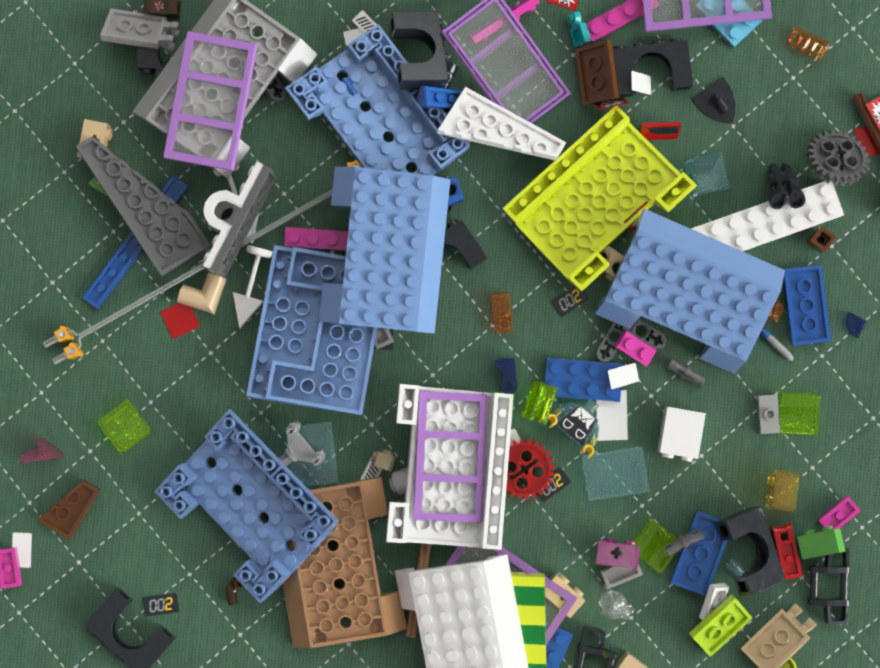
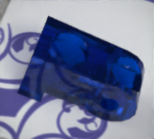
M515 358L495 360V367L501 368V390L506 394H513L517 390Z

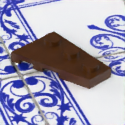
M83 480L37 521L71 540L101 489Z

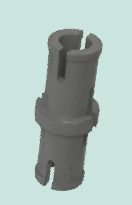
M674 358L671 359L666 368L681 376L682 380L686 379L699 388L706 379L705 376L693 371L689 365L685 366Z
M697 528L685 535H679L678 539L664 546L669 556H672L684 548L688 549L690 545L704 539L700 529Z

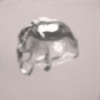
M607 590L598 598V609L608 619L622 618L629 620V614L635 611V608L628 605L625 596L619 591Z

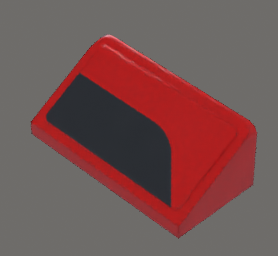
M681 122L642 123L640 133L647 140L678 139Z

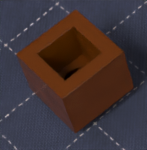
M819 226L806 242L822 254L828 250L837 237L823 226ZM818 237L822 238L821 244L817 242Z

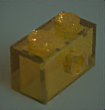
M775 470L769 475L768 485H770V493H767L766 496L768 510L784 513L795 512L799 473Z

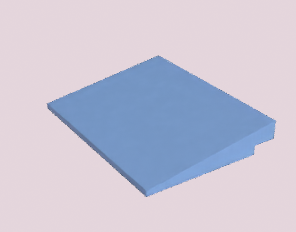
M274 245L247 389V398L362 415L377 328L319 322L323 283L343 284L346 256Z

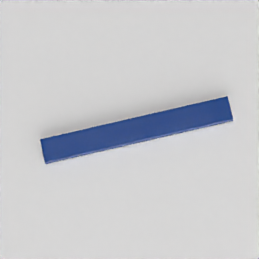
M173 175L161 192L177 204L189 186ZM130 232L82 297L98 310L143 250L132 232Z

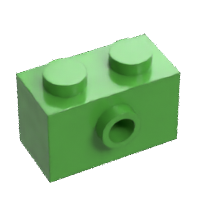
M833 526L821 528L822 532L815 533L813 529L803 531L802 536H797L802 560L845 552L840 528L833 529Z

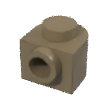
M385 449L382 452L374 450L371 462H374L373 466L392 472L396 457L393 456L394 452Z

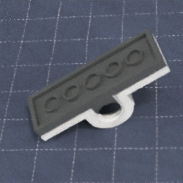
M256 162L255 166H251L246 183H243L239 189V196L228 190L218 191L212 194L204 205V216L208 225L220 234L214 237L213 247L210 252L206 253L203 259V266L224 279L277 178L270 167ZM232 208V215L222 221V213Z

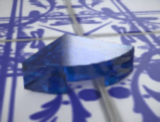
M848 312L846 317L847 329L852 336L858 338L867 321Z

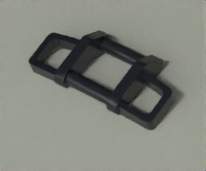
M845 547V552H842L843 566H831L832 554L825 555L824 566L809 565L810 598H808V604L824 606V621L829 625H846L848 623L850 599H848V573H850V560L847 547ZM818 573H840V598H818ZM831 606H842V617L840 620H831Z
M590 626L583 627L580 644L577 647L578 656L575 668H583L586 653L608 658L606 668H614L615 660L618 659V653L604 649L605 631L603 629ZM588 631L601 634L600 648L584 644Z

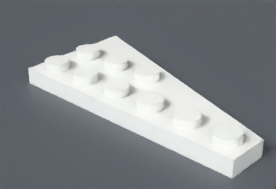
M467 87L464 88L437 134L555 161L566 144L561 139Z

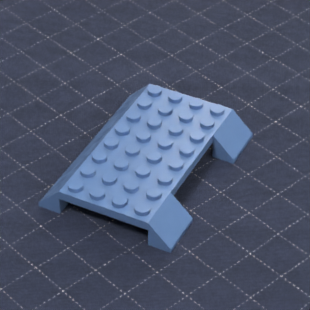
M335 166L331 206L351 207L343 284L323 283L319 322L435 333L450 179L432 175L362 167Z
M644 208L636 224L637 230L606 296L602 297L595 314L631 329L640 316L705 343L706 345L699 359L735 374L747 361L781 292L785 270Z

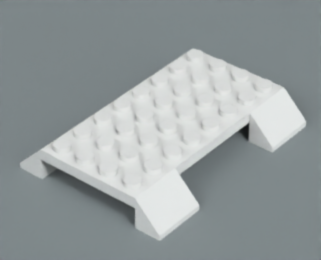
M399 384L396 423L411 425L405 502H389L386 542H411L501 550L514 394ZM419 391L487 394L482 522L413 520ZM427 399L426 430L477 433L479 402ZM425 438L424 474L475 476L477 440ZM423 481L422 512L474 514L475 483Z
M507 554L491 556L483 561L414 570V568L395 570L402 609L416 611L426 668H528Z

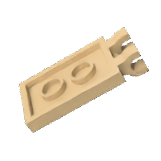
M795 603L787 613L781 609L741 650L759 668H780L810 639L807 633L817 624L809 618L802 625L795 617L803 610Z

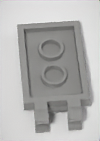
M110 9L100 36L101 41L158 49L160 45L168 51H173L175 43L172 42L174 37H178L179 30L177 28L179 23L175 21L168 22L167 17Z

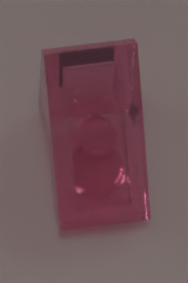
M37 437L38 450H27L25 455H20L21 463L60 458L64 457V453L44 437Z

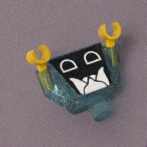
M590 399L584 407L578 403L574 404L571 402L560 405L543 419L544 422L548 419L551 421L549 428L556 425L582 446L581 455L584 451L589 453L588 458L593 455L599 434L598 419L592 415L599 405Z

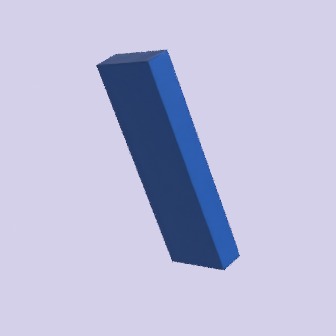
M429 86L419 87L421 107L451 110L462 93L460 90Z

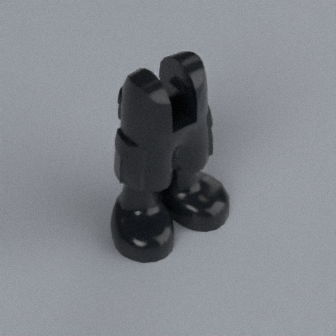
M775 163L768 166V183L773 191L769 197L771 208L781 209L786 204L787 197L792 208L802 207L806 202L805 194L797 187L798 181L795 174L792 173L790 165L783 163L781 171H778Z

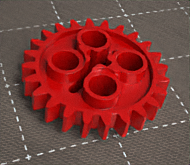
M520 438V443L517 444L513 439V445L509 446L508 462L512 461L516 464L514 471H507L506 493L511 491V498L518 494V500L521 499L522 495H525L526 500H528L529 495L536 499V492L543 495L541 489L548 490L549 488L546 483H553L549 476H555V473L550 471V469L555 468V465L549 462L553 461L554 458L547 457L550 453L549 450L543 452L544 444L537 447V440L534 444H531L530 438H528L526 443ZM525 450L532 453V457L528 461L521 458V454ZM536 458L539 459L537 463L528 467V473L521 472L514 479H510V476L521 470L520 465L527 466ZM534 467H542L543 473L541 476H534L532 474ZM518 478H526L527 485L525 487L517 486Z

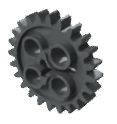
M831 129L830 133L825 130L822 135L818 133L816 138L813 137L807 148L806 156H808L806 162L811 163L809 169H815L814 175H821L820 180L826 178L827 184L830 181H834L835 186L838 182L845 186L846 182L852 185L854 181L858 182L860 178H863L869 168L870 160L867 159L869 153L864 152L867 148L866 146H860L862 141H855L856 136L850 138L849 132L842 135L841 130L835 134V131Z

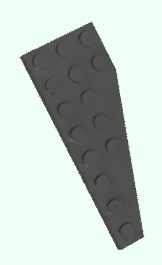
M93 136L76 145L77 151L161 277L211 246L189 212L178 206L175 201L168 198L155 185L129 167L126 162L115 156Z

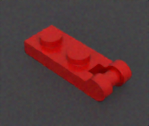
M791 523L784 524L782 527H771L777 555L786 580L802 577L801 564ZM786 534L787 539L781 540L780 535Z

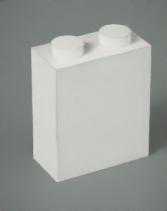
M665 406L657 452L662 453V457L673 458L674 455L681 456V460L692 462L693 458L698 459L706 413Z

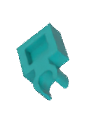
M579 11L572 12V15H568L567 18L572 26L569 30L574 48L590 42L591 39L586 23L581 22V13Z

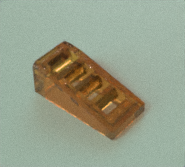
M797 26L794 27L786 41L787 45L819 62L822 61L830 46L829 41ZM798 33L801 34V37L799 38L798 42L795 43L794 40L796 39ZM805 37L808 38L806 44L802 46L801 44ZM813 41V42H815V44L813 45L812 49L810 50V49H808V48H809L811 42ZM821 45L819 53L815 52L818 46Z

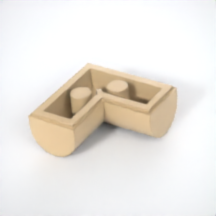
M208 272L202 290L183 285L177 302L215 315L227 279Z

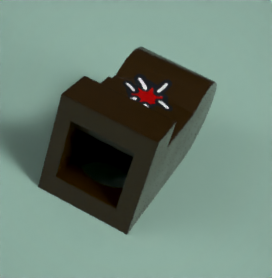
M144 0L143 13L167 18H180L181 1Z

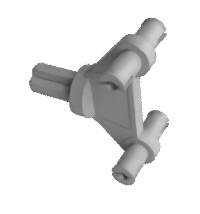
M298 420L291 422L286 431L288 434L286 452L279 457V460L285 466L289 465L292 461L297 462L298 460L312 462L315 466L321 464L325 460L326 452L323 449L315 452L299 433L301 422L299 423Z

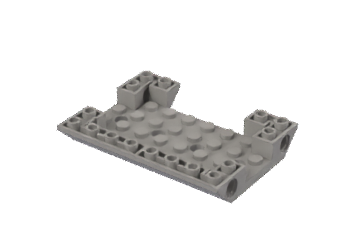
M213 0L191 30V32L258 45L244 118L278 71L280 76L293 83L303 76L317 56V53L300 37L247 0ZM255 28H261L263 34L260 37H255L252 31ZM186 39L132 111L164 135H168ZM195 42L189 71L242 81L248 52L241 51L240 49L225 48L224 46L220 47L219 45ZM232 59L240 60L241 64L238 68L230 67ZM187 79L181 113L235 123L241 89ZM210 90H215L218 96L216 99L210 100L207 98V93ZM179 121L176 142L196 156L227 161L233 131L195 124V128L188 132L184 130V125L187 122ZM241 139L239 141L234 170L250 149ZM213 168L227 179L234 172Z

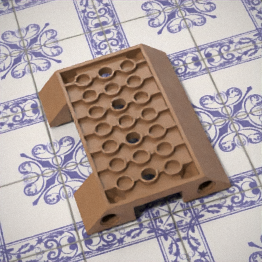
M382 477L311 489V493L321 503L328 501L332 504L330 512L339 521L332 532L283 583L293 648H316L387 636L407 629L399 591L382 594L380 592L369 526L370 519L388 515ZM289 540L287 543L288 548L295 550V542ZM330 540L338 542L339 547L337 550L333 551L328 548ZM338 578L345 581V586L342 589H338L334 585V581ZM343 617L351 619L352 623L349 627L341 625L340 620Z

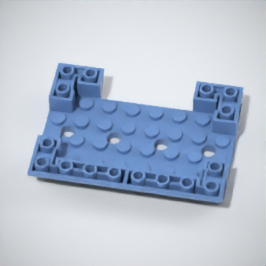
M379 24L349 43L347 49L319 69L316 66L285 88L308 120L322 114L363 168L410 173L406 170V165L411 163L416 166L414 174L434 176L470 148L469 143L464 139L437 134L447 114L443 109L421 107L420 90H399L397 71L400 63L408 62ZM344 72L347 75L349 81L357 90V94L351 96L346 84L337 78L338 73ZM368 103L370 110L367 112L362 111L360 104ZM390 133L393 136V141H384L383 135Z
M229 409L204 436L206 441L186 463L179 464L154 492L180 519L198 505L205 509L251 558L237 570L234 576L261 603L280 587L332 532L339 520L247 425ZM210 457L214 458L216 461V466L214 468L210 467L208 464V460ZM236 485L242 487L241 495L235 493L234 488ZM262 512L267 513L269 516L267 523L261 520ZM289 540L295 542V550L288 548L287 543Z

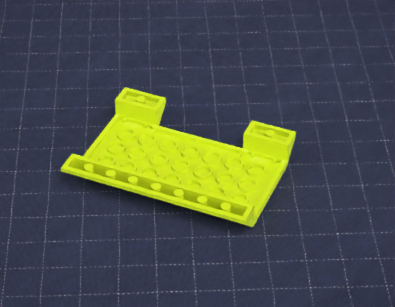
M614 106L559 156L556 161L503 207V210L519 230L560 273L582 292L610 266L600 253L639 219L644 208L648 210L655 204L669 212L697 185L684 172L680 173L630 123V118L618 106ZM647 201V204L641 210H639L629 221L624 223V221L630 215H632L641 205H643Z

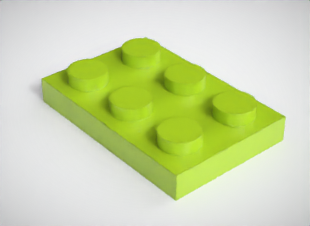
M731 594L689 634L711 657L743 628L752 617Z

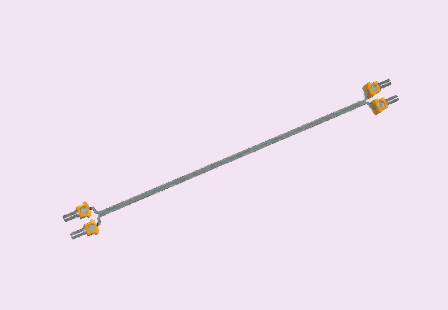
M358 160L347 163L348 167H362ZM332 189L247 237L241 247L332 196ZM204 262L78 334L67 326H60V329L54 332L55 335L43 342L44 347L47 348L56 342L64 343L68 340H73V334L79 336L78 344L69 343V346L63 349L64 352L52 359L53 363L58 364L67 358L75 359L78 356L82 357L84 353L80 348L81 338L204 269Z

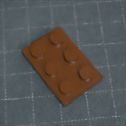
M606 40L575 49L582 106L619 98L612 42Z

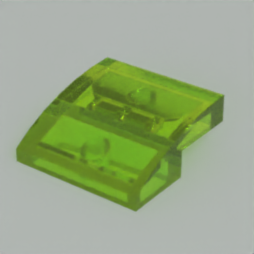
M533 380L521 417L546 425L558 388Z
M781 392L779 409L780 433L818 435L821 395L817 393Z
M126 399L97 421L107 438L121 455L152 432L145 419L138 413L129 399Z
M650 518L633 541L635 546H640L639 557L661 574L675 556V554L669 556L664 545L678 538Z

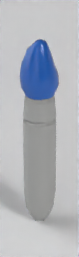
M762 328L761 336L783 357L793 361L792 354L767 329Z

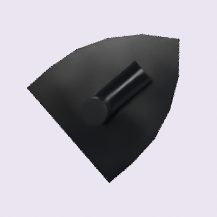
M724 77L692 98L697 107L711 119L733 124L735 99Z

